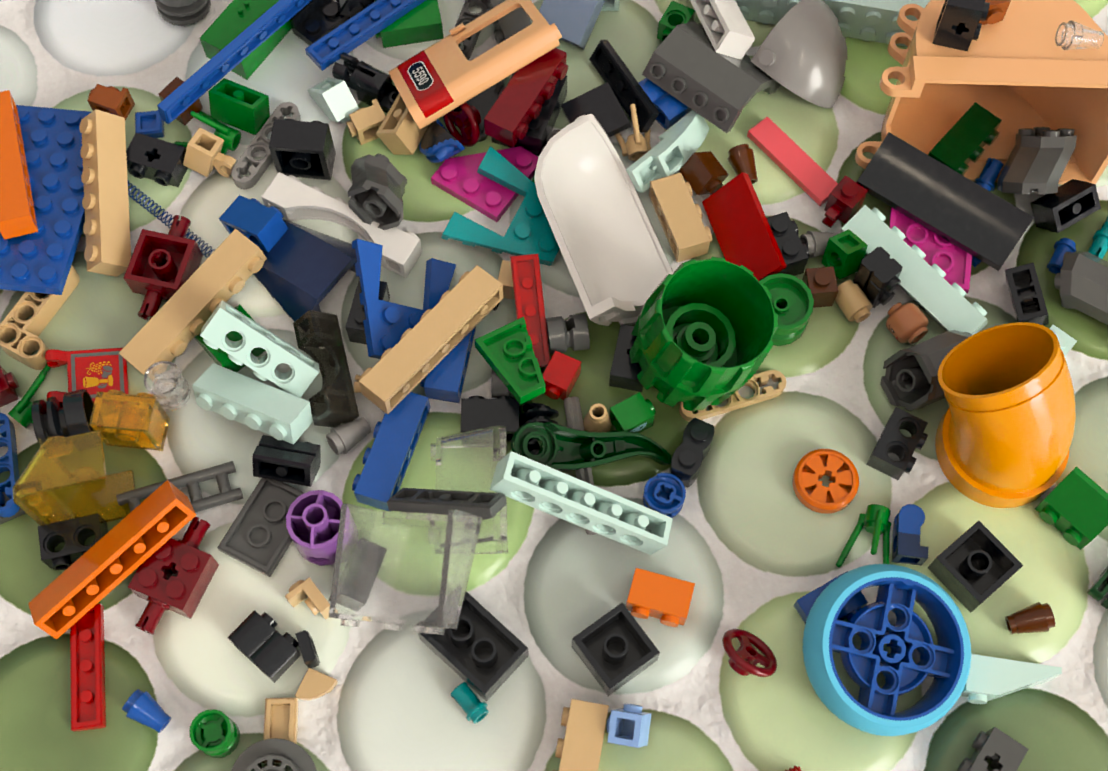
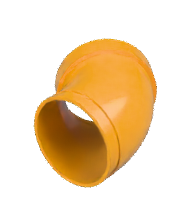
M1016 322L985 329L960 342L945 356L938 369V381L949 405V408L939 422L935 437V449L939 465L949 482L959 492L975 502L995 508H1015L1029 504L1041 497L1062 475L1068 461L1069 448L1074 435L1076 420L1075 394L1071 375L1064 354L1060 349L1058 338L1052 330L1043 325Z

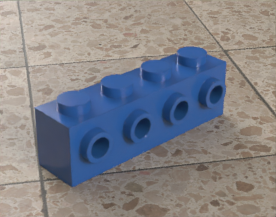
M410 392L388 415L385 413L382 422H377L373 432L374 443L372 448L368 447L363 457L364 468L362 473L357 474L353 481L352 491H354L357 502L391 512L388 509L387 501L401 487L430 411L428 397Z

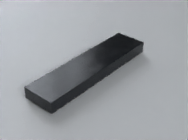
M600 40L589 60L605 83H609L617 100L630 118V105L635 104L640 133L648 132L660 114L609 41Z

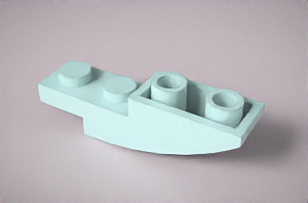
M691 110L659 136L661 142L626 169L637 192L644 193L650 188V181L674 175L689 160L693 153L698 150L709 131L704 117Z

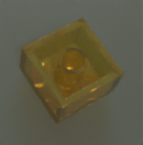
M119 390L97 391L89 425L107 446L163 451L170 418L156 397L149 393L140 392L137 395H128Z

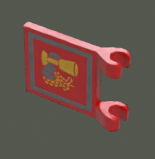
M123 348L78 351L51 349L46 351L45 359L48 367L56 368L67 364L68 393L86 389L94 404L129 401L127 361L119 354ZM50 391L47 393V399L49 397H56L63 408V396L67 392Z

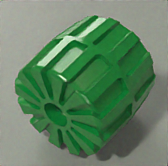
M711 256L710 259L696 261L691 259L682 263L673 274H668L652 292L644 304L631 334L637 336L629 352L631 364L639 363L642 369L637 375L642 386L646 390L653 386L659 390L657 399L660 402L674 407L681 401L683 402V408L690 411L704 410L710 404H721L752 378L773 347L772 336L778 328V315L774 312L771 301L772 295L768 288L763 286L753 276L751 270L743 265L738 266L730 263L724 258Z

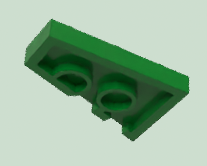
M524 317L475 339V348L520 405L545 393L546 385L532 348V341L528 335Z

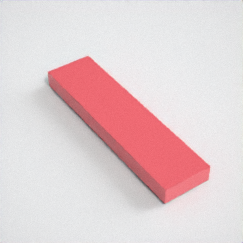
M768 116L748 130L747 136L819 206L828 200L830 193L838 183Z

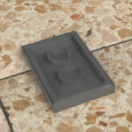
M261 478L217 547L218 550L271 577L293 541L286 528L287 512L298 496L304 493L284 482Z

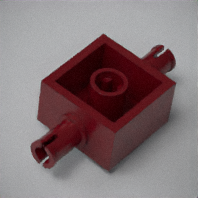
M179 215L173 217L168 234L142 229L124 275V280L133 293L145 295L140 311H138V316L144 320H148V317L151 319L158 312L162 300H169L199 268L203 254L196 241L185 238L191 221L184 216H181L180 221Z
M194 517L182 540L177 541L170 538L138 567L128 588L136 596L148 601V604L138 623H136V628L153 635L165 610H171L189 619L192 618L219 566L211 554L203 552L198 548L208 528L211 526L203 519L199 521L198 517Z

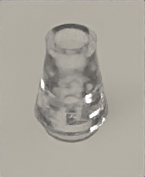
M1072 20L1067 23H1061L1055 36L1056 45L1061 46L1063 50L1099 49L1104 40V33L1102 31L1094 30Z

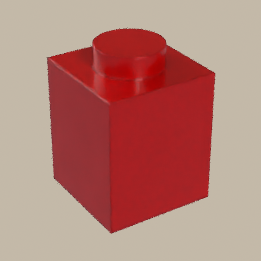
M555 350L543 373L546 385L544 394L556 400L568 398L581 373V361Z

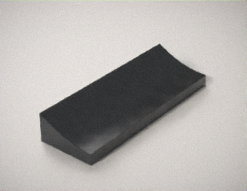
M890 132L857 180L858 184L868 190L867 193L997 271L1000 270L1034 219L1033 216Z

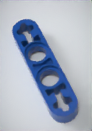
M0 413V424H3L0 426V434L2 436L0 437V448L8 447L7 453L0 457V473L4 471L10 472L9 478L0 483V517L6 518L15 515L19 511L22 501L15 427L8 416ZM2 492H5L7 497L10 499L6 501V506L4 507L1 506L5 503V496Z

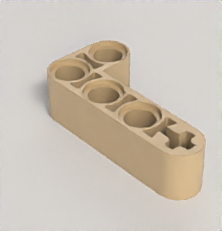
M71 265L62 295L49 294L43 298L46 295L44 293L25 292L0 324V347L7 355L32 369L41 370L46 366L45 353L49 349L39 338V335L80 282L79 274L73 265ZM39 350L35 355L31 356L34 351Z

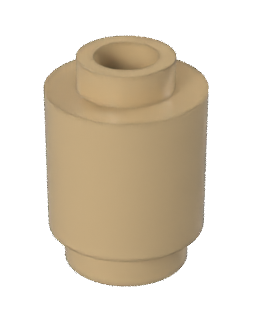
M847 280L837 286L838 293L835 302L849 322L856 321L859 323L871 315L870 310L873 305L858 284H854L852 280Z

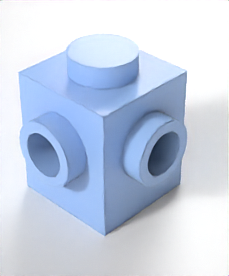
M624 704L623 708L611 710L606 727L608 733L607 743L635 748L648 745L652 713L642 712L643 706L635 704Z

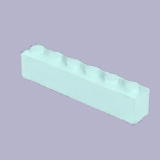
M864 205L841 228L843 232L848 229L851 230L868 245L866 255L870 254L877 247H882L890 254L889 258H894L902 266L899 276L901 283L899 286L946 331L956 330L974 335L988 324L987 318L984 317L987 314L986 310L976 301L973 304L964 298L967 293L956 282L950 285L944 279L946 273L935 263L930 266L923 259L926 256L925 253L915 244L910 247L904 241L906 236L896 226L890 228L883 222L886 220V217L877 208L874 207L870 210Z

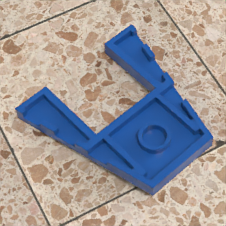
M361 239L352 241V249L356 250L357 263H355L356 276L360 277L362 293L359 294L360 303L364 305L366 319L363 320L369 357L381 359L382 354L388 348H393L400 341L401 336L407 329L413 328L420 321L421 316L426 310L433 309L439 303L441 296L449 289L456 264L433 258L426 261L423 310L379 300L383 245Z

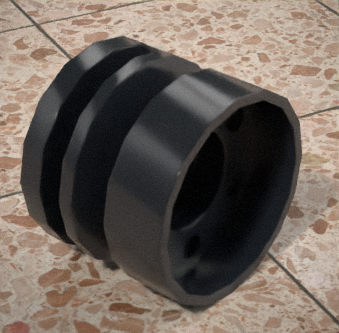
M86 389L65 393L63 396V408L56 397H49L47 402L44 400L33 402L32 420L35 436L48 460L57 459L60 457V454L63 456L71 455L72 441L79 452L102 447V431L94 402Z

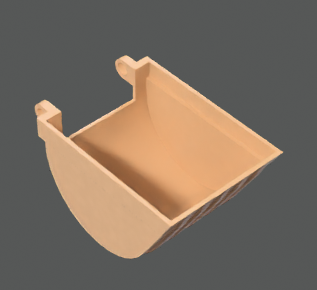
M930 0L925 8L917 4H906L900 9L897 23L906 33H896L890 38L888 53L902 67H889L885 69L881 76L879 84L881 90L886 95L892 97L883 120L881 141L863 142L857 148L855 161L860 167L865 169L871 161L863 153L871 152L875 155L889 132L928 155L934 146L976 102L1002 120L997 128L1000 134L990 146L984 145L983 148L985 150L975 163L970 161L967 164L969 168L963 175L964 177L974 182L976 178L980 177L988 158L997 159L1005 166L1015 146L1016 134H1018L1019 129L1049 127L1050 130H1058L1060 128L1075 129L1074 135H1077L1076 147L1058 184H1065L1072 179L1093 184L1097 183L1108 165V36L1074 0H1011L1003 21L982 25L977 41H971L968 51L933 44L937 20L945 0ZM912 15L918 20L912 21L907 19L906 16ZM901 43L906 45L908 48L900 49L896 46V44ZM889 79H898L896 85L890 83ZM1003 168L1001 169V171H1000V173H999V175H998V177H997V179H996V181H995L996 183H998V178H999V176H1000V174H1001Z

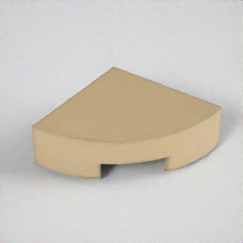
M308 668L295 697L307 701L322 697L331 692L338 681Z

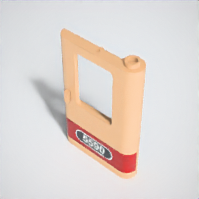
M506 0L468 24L464 25L461 23L449 31L450 35L409 58L388 73L411 116L421 130L560 45L558 40L562 38V35L554 23L549 25L531 0ZM519 7L532 20L531 25L473 60L468 61L458 46L465 39Z

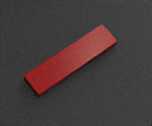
M539 255L510 256L517 319L524 317L526 329L531 338L532 348L539 366L547 367L550 361Z
M96 604L70 627L71 730L74 732L106 728L104 606L102 604Z

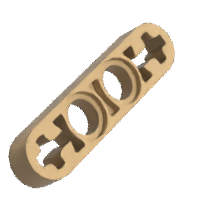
M777 370L761 372L753 375L744 385L752 388L754 396L745 399L737 391L727 399V404L723 407L710 404L708 406L709 411L705 408L704 410H697L696 414H693L690 410L686 411L683 408V402H681L679 412L684 420L690 422L693 418L703 420L776 398L784 391L786 378ZM770 378L773 382H779L775 390L772 386H767L762 389V394H760L759 387L766 385Z

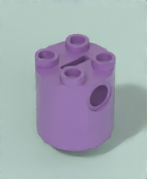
M315 490L298 496L290 505L286 515V528L301 556L310 563L320 566L343 562L355 541V529L342 500L333 493Z

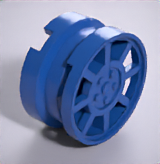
M659 473L657 476L650 478L645 485L643 505L671 518L675 517L681 511L686 496L683 482L677 476L670 473Z

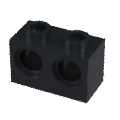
M896 407L866 465L896 480H899L904 472L909 474L917 459L912 456L915 449L921 450L928 437V434L924 433L928 422ZM900 429L907 430L911 437L902 435ZM888 453L896 454L900 461H893L888 456Z
M99 513L38 526L41 561L54 570L67 569L108 533L107 522ZM95 535L93 543L84 546L86 539ZM61 542H65L64 548L59 552H55L56 546Z

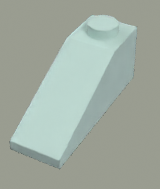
M971 654L968 679L960 697L968 698L967 701L970 703L986 704L987 701L1050 681L1062 674V667Z

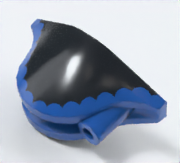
M438 119L429 125L419 145L420 152L431 163L447 160L465 149Z

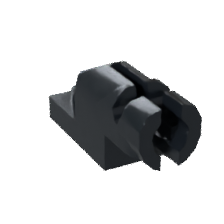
M342 53L340 56L344 60V64L341 65L335 62L332 70L333 77L344 80L349 88L355 90L358 100L371 106L372 100L377 99L383 112L388 113L399 94L396 86L392 84L391 76L363 61L359 62L357 58Z

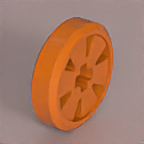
M817 449L801 458L794 470L792 482L794 492L803 505L815 512L829 514L843 510L852 502L858 491L859 476L854 464L844 454L832 449ZM823 475L829 476L828 481H833L828 487L822 486L823 481L818 480L822 479Z

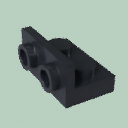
M312 0L290 19L293 33L310 46L349 20L350 17L340 15L337 2L334 0Z

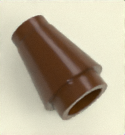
M741 144L731 148L728 151V161L737 176L742 172L747 173L751 183H756L758 178L753 149H750L748 144Z
M1037 602L1005 617L1010 634L1048 632L1049 628L1055 627V618L1048 603L1041 604Z

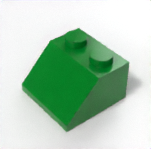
M1076 466L1040 502L1035 510L1039 512L1043 521L1057 528L1069 544L1077 546L1081 550L1108 526V493Z

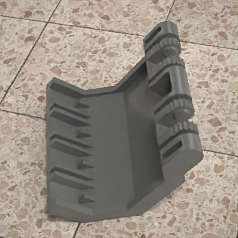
M695 21L677 25L653 52L642 74L725 133L732 130L742 110L757 92L763 90L771 94L776 92L781 84L753 64L750 59L751 57L747 54L740 60L716 53L702 24Z

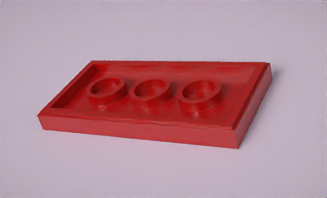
M740 173L702 201L726 261L738 266H745L753 272V276L758 281L768 275L777 274L787 267L747 173Z

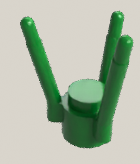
M194 111L190 112L192 117L216 129L214 135L224 139L222 154H226L228 149L231 151L237 149L241 140L240 131L228 127L202 111L199 114ZM179 141L174 142V144L183 146L185 148H187V144L189 143Z
M47 364L21 401L8 413L25 428L31 423L33 424V403L30 399L51 369Z
M871 504L867 506L866 514L861 513L859 515L858 523L836 563L837 567L840 568L843 565L863 526H866L865 530L873 534L871 544L872 555L877 553L879 538L883 534V564H889L890 529L892 525L889 522L891 514L889 508L878 504Z

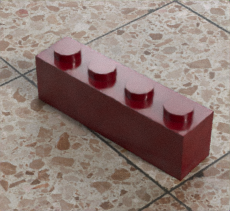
M554 48L516 71L484 118L486 135L511 147H514L519 139L522 140L525 137L529 123L532 119H537L545 99L549 100L552 97L555 84L559 79L563 80L568 71L566 52Z

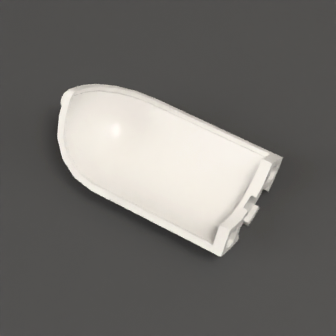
M593 114L582 115L550 138L539 155L534 175L537 195L589 319L594 323L609 326L611 322H619L620 325H635L644 304L652 292L668 274H673L674 272L641 199L611 140Z

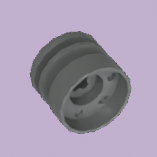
M155 0L159 15L165 21L180 26L195 24L202 20L209 13L211 6L210 0Z

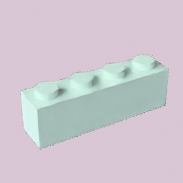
M214 363L192 385L196 403L202 409L211 410L223 415L228 420H235L253 430L262 431L277 440H283L293 445L313 422L310 401Z

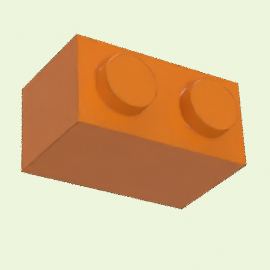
M636 568L626 608L628 611H631L632 616L648 619L650 616L661 619L660 622L667 626L678 627V624L684 625L695 583Z

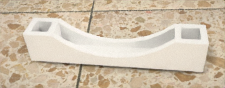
M278 172L262 195L264 205L269 208L270 206L277 208L283 214V219L287 221L302 219L330 221L351 229L368 242L383 245L382 267L405 278L422 254L421 241L413 232H404L396 227L383 230L378 228L380 223L374 221L371 225L364 223L349 208L346 201L339 197L333 198L326 195L316 186H307L293 175L286 176Z

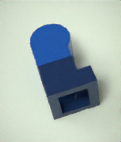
M907 504L903 506L894 518L892 562L922 566L928 559V547L920 546V527L925 521V514L917 505Z

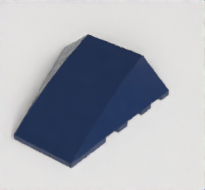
M283 219L289 229L269 253L262 250L267 259L264 261L263 267L257 273H253V275L264 285L268 293L275 298L285 313L293 319L298 328L305 334L322 314L319 303L349 269L356 273V250L352 249L351 243Z

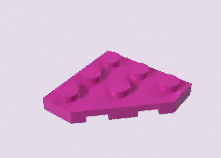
M521 146L496 150L530 180L532 179L536 170L538 156ZM487 152L445 160L431 177V183L495 222L500 220L519 195L477 173Z
M891 207L889 227L896 226L906 236L904 241L910 247L914 244L919 247L926 255L923 259L930 266L934 263L937 264L946 273L944 279L950 285L956 282L968 293L972 255Z

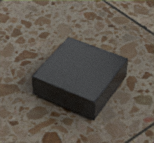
M304 630L296 633L304 663L308 668L319 666V657L309 632Z

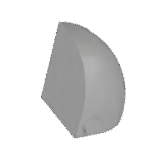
M801 0L775 25L751 59V62L799 97L817 106L832 108L845 81L846 60H848L846 40L842 35L837 17L823 0Z

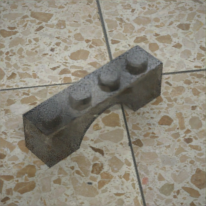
M309 310L297 319L293 326L298 348L319 363L322 375L321 391L309 399L313 422L316 426L334 428L358 418V407L337 315Z

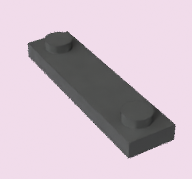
M402 488L387 501L389 511H399L403 514L458 515L487 520L495 517L507 502L503 493Z

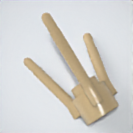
M631 104L634 134L628 136L626 143L620 133L615 134V137L621 147L622 155L628 156L631 161H637L651 150V127L648 132H645L644 137L640 134L635 104Z

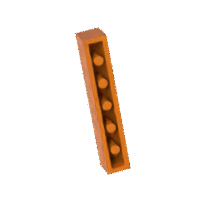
M10 90L0 92V233L5 240L38 232L18 108Z
M165 481L28 603L34 625L57 640L196 516L188 497L170 481Z

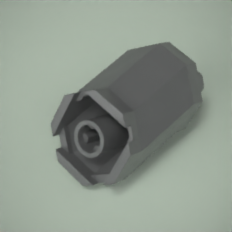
M1049 127L1019 129L1018 134H1016L1015 146L998 178L997 190L1002 193L1030 194V192H1038V194L1058 193L1059 180L1076 147L1077 135H1074L1075 129L1060 128L1058 130H1050Z
M369 154L355 159L351 166L352 186L348 191V197L351 196L348 202L349 208L364 223L369 225L373 221L380 223L378 226L380 229L387 230L399 226L403 220L402 196L405 193V186L407 184L406 177L391 164L385 155L376 154L372 156Z
M1065 252L1061 273L1056 274L1054 282L1055 289L1060 290L1062 307L1077 309L1108 325V262L1089 252Z
M956 330L947 331L908 349L899 350L885 360L883 369L886 368V374L881 378L880 385L890 404L897 407H906L905 409L909 411H915L944 399L945 395L937 376L939 366L945 356L955 346L972 336V334Z

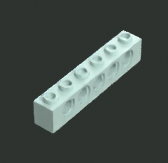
M512 451L496 465L490 486L491 491L503 493L506 497L649 555L668 544L673 520L669 516Z

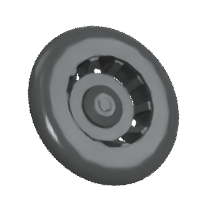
M272 738L254 743L244 750L236 760L231 771H253L254 769L255 771H287V766L293 771L317 770L313 760L302 747L289 740ZM267 760V766L262 768L261 762ZM275 760H280L282 764L278 766L274 765Z

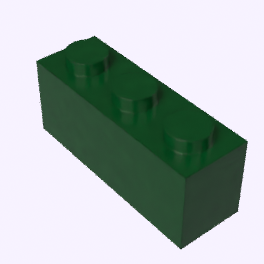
M975 102L928 155L959 174L964 175L969 168L967 164L970 161L975 163L985 150L983 148L984 145L990 146L1000 134L997 128L1002 120Z

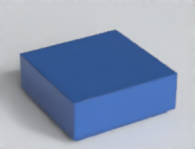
M159 110L135 113V133L153 138H163L164 121L160 117Z

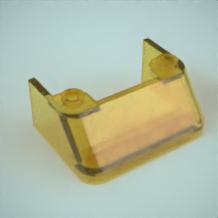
M100 430L69 437L54 436L47 439V442L41 445L13 486V501L40 526L99 513L106 522L123 519L130 513L128 504L119 506L116 495L134 490L135 481L132 470L106 475Z

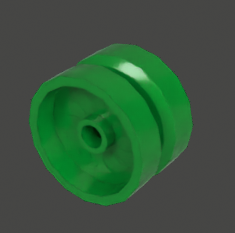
M783 273L768 275L759 282L768 288L772 295L771 301L774 312L778 315V328L772 336V342L775 346L791 344L799 339L805 331L813 312L814 299L808 286L797 277Z

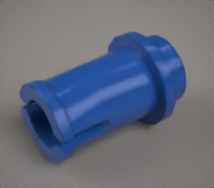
M988 158L980 177L976 178L974 182L988 191H994V183L1004 164L997 159Z
M1061 238L1055 242V251L1050 262L1047 264L1050 272L1054 274L1061 273L1064 253L1076 251V244L1073 240Z

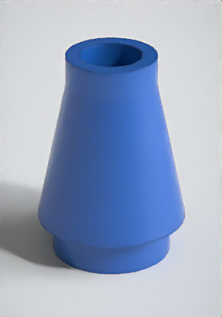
M137 689L129 697L122 708L127 713L126 717L150 727L158 733H161L171 720V717L165 713L148 691L142 692L140 689Z

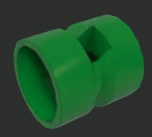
M215 709L205 710L199 713L191 723L189 736L192 743L208 756L223 758L230 755L237 748L240 741V731L237 724L223 712Z

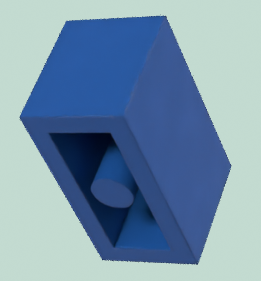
M240 195L219 218L229 234L237 229L261 250L268 253L289 229L282 219L284 217L277 208L273 206L269 208L254 198L250 200Z

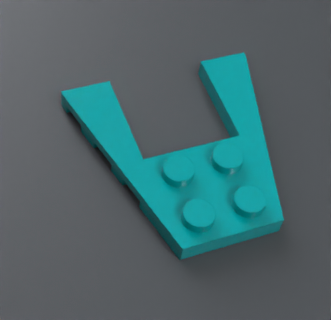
M490 146L477 173L525 197L505 236L503 237L454 212L441 238L444 240L449 238L463 242L462 244L472 247L477 245L492 249V252L500 254L502 252L517 256L538 254L540 264L551 266L560 248L539 201L535 183Z

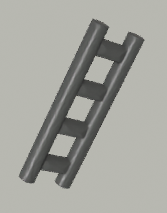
M233 461L168 479L178 489L187 486L191 500L190 503L195 513L243 499L241 488L231 490L228 474L236 472ZM216 478L220 493L202 498L199 483ZM165 481L117 494V502L119 506L128 504L130 512H132L141 504L140 500L150 496Z

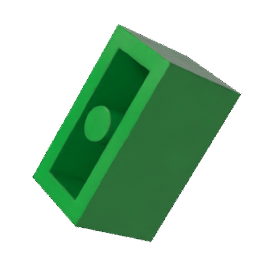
M225 78L208 91L211 117L256 135L270 117L268 95Z

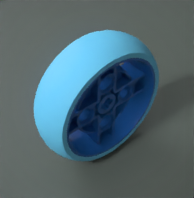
M871 564L858 567L841 575L830 583L816 599L804 628L803 657L806 672L813 689L822 703L835 716L863 732L879 736H901L931 726L945 716L954 706L968 679L971 665V643L967 625L958 606L935 581L907 567L892 564ZM878 586L875 603L866 605L858 610L848 622L837 620L842 608L852 596L863 589ZM915 601L929 617L935 630L938 645L933 644L928 627L913 612ZM890 610L893 611L896 616V623L894 626H892L888 620V614ZM855 633L861 638L859 649H856L852 643ZM884 644H887V647H891L890 654H887L888 651L883 650ZM914 649L920 654L918 664H915L912 659ZM832 652L840 653L842 664L847 674L860 686L858 701L847 691L840 680L835 668ZM880 672L885 677V684L882 688L877 684V675ZM926 676L934 677L929 689L916 704L904 711L895 713L898 696L916 688L923 682Z

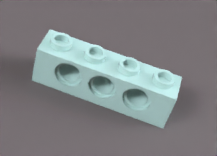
M223 300L202 327L200 336L203 337V342L215 350L220 348L228 353L229 359L240 366L245 364L253 369V374L263 381L270 380L277 385V389L301 398L319 373V363ZM236 331L242 335V339L231 341L226 334ZM261 347L266 350L267 354L263 357H256L251 351L254 348ZM285 363L291 367V370L281 373L276 369V366Z

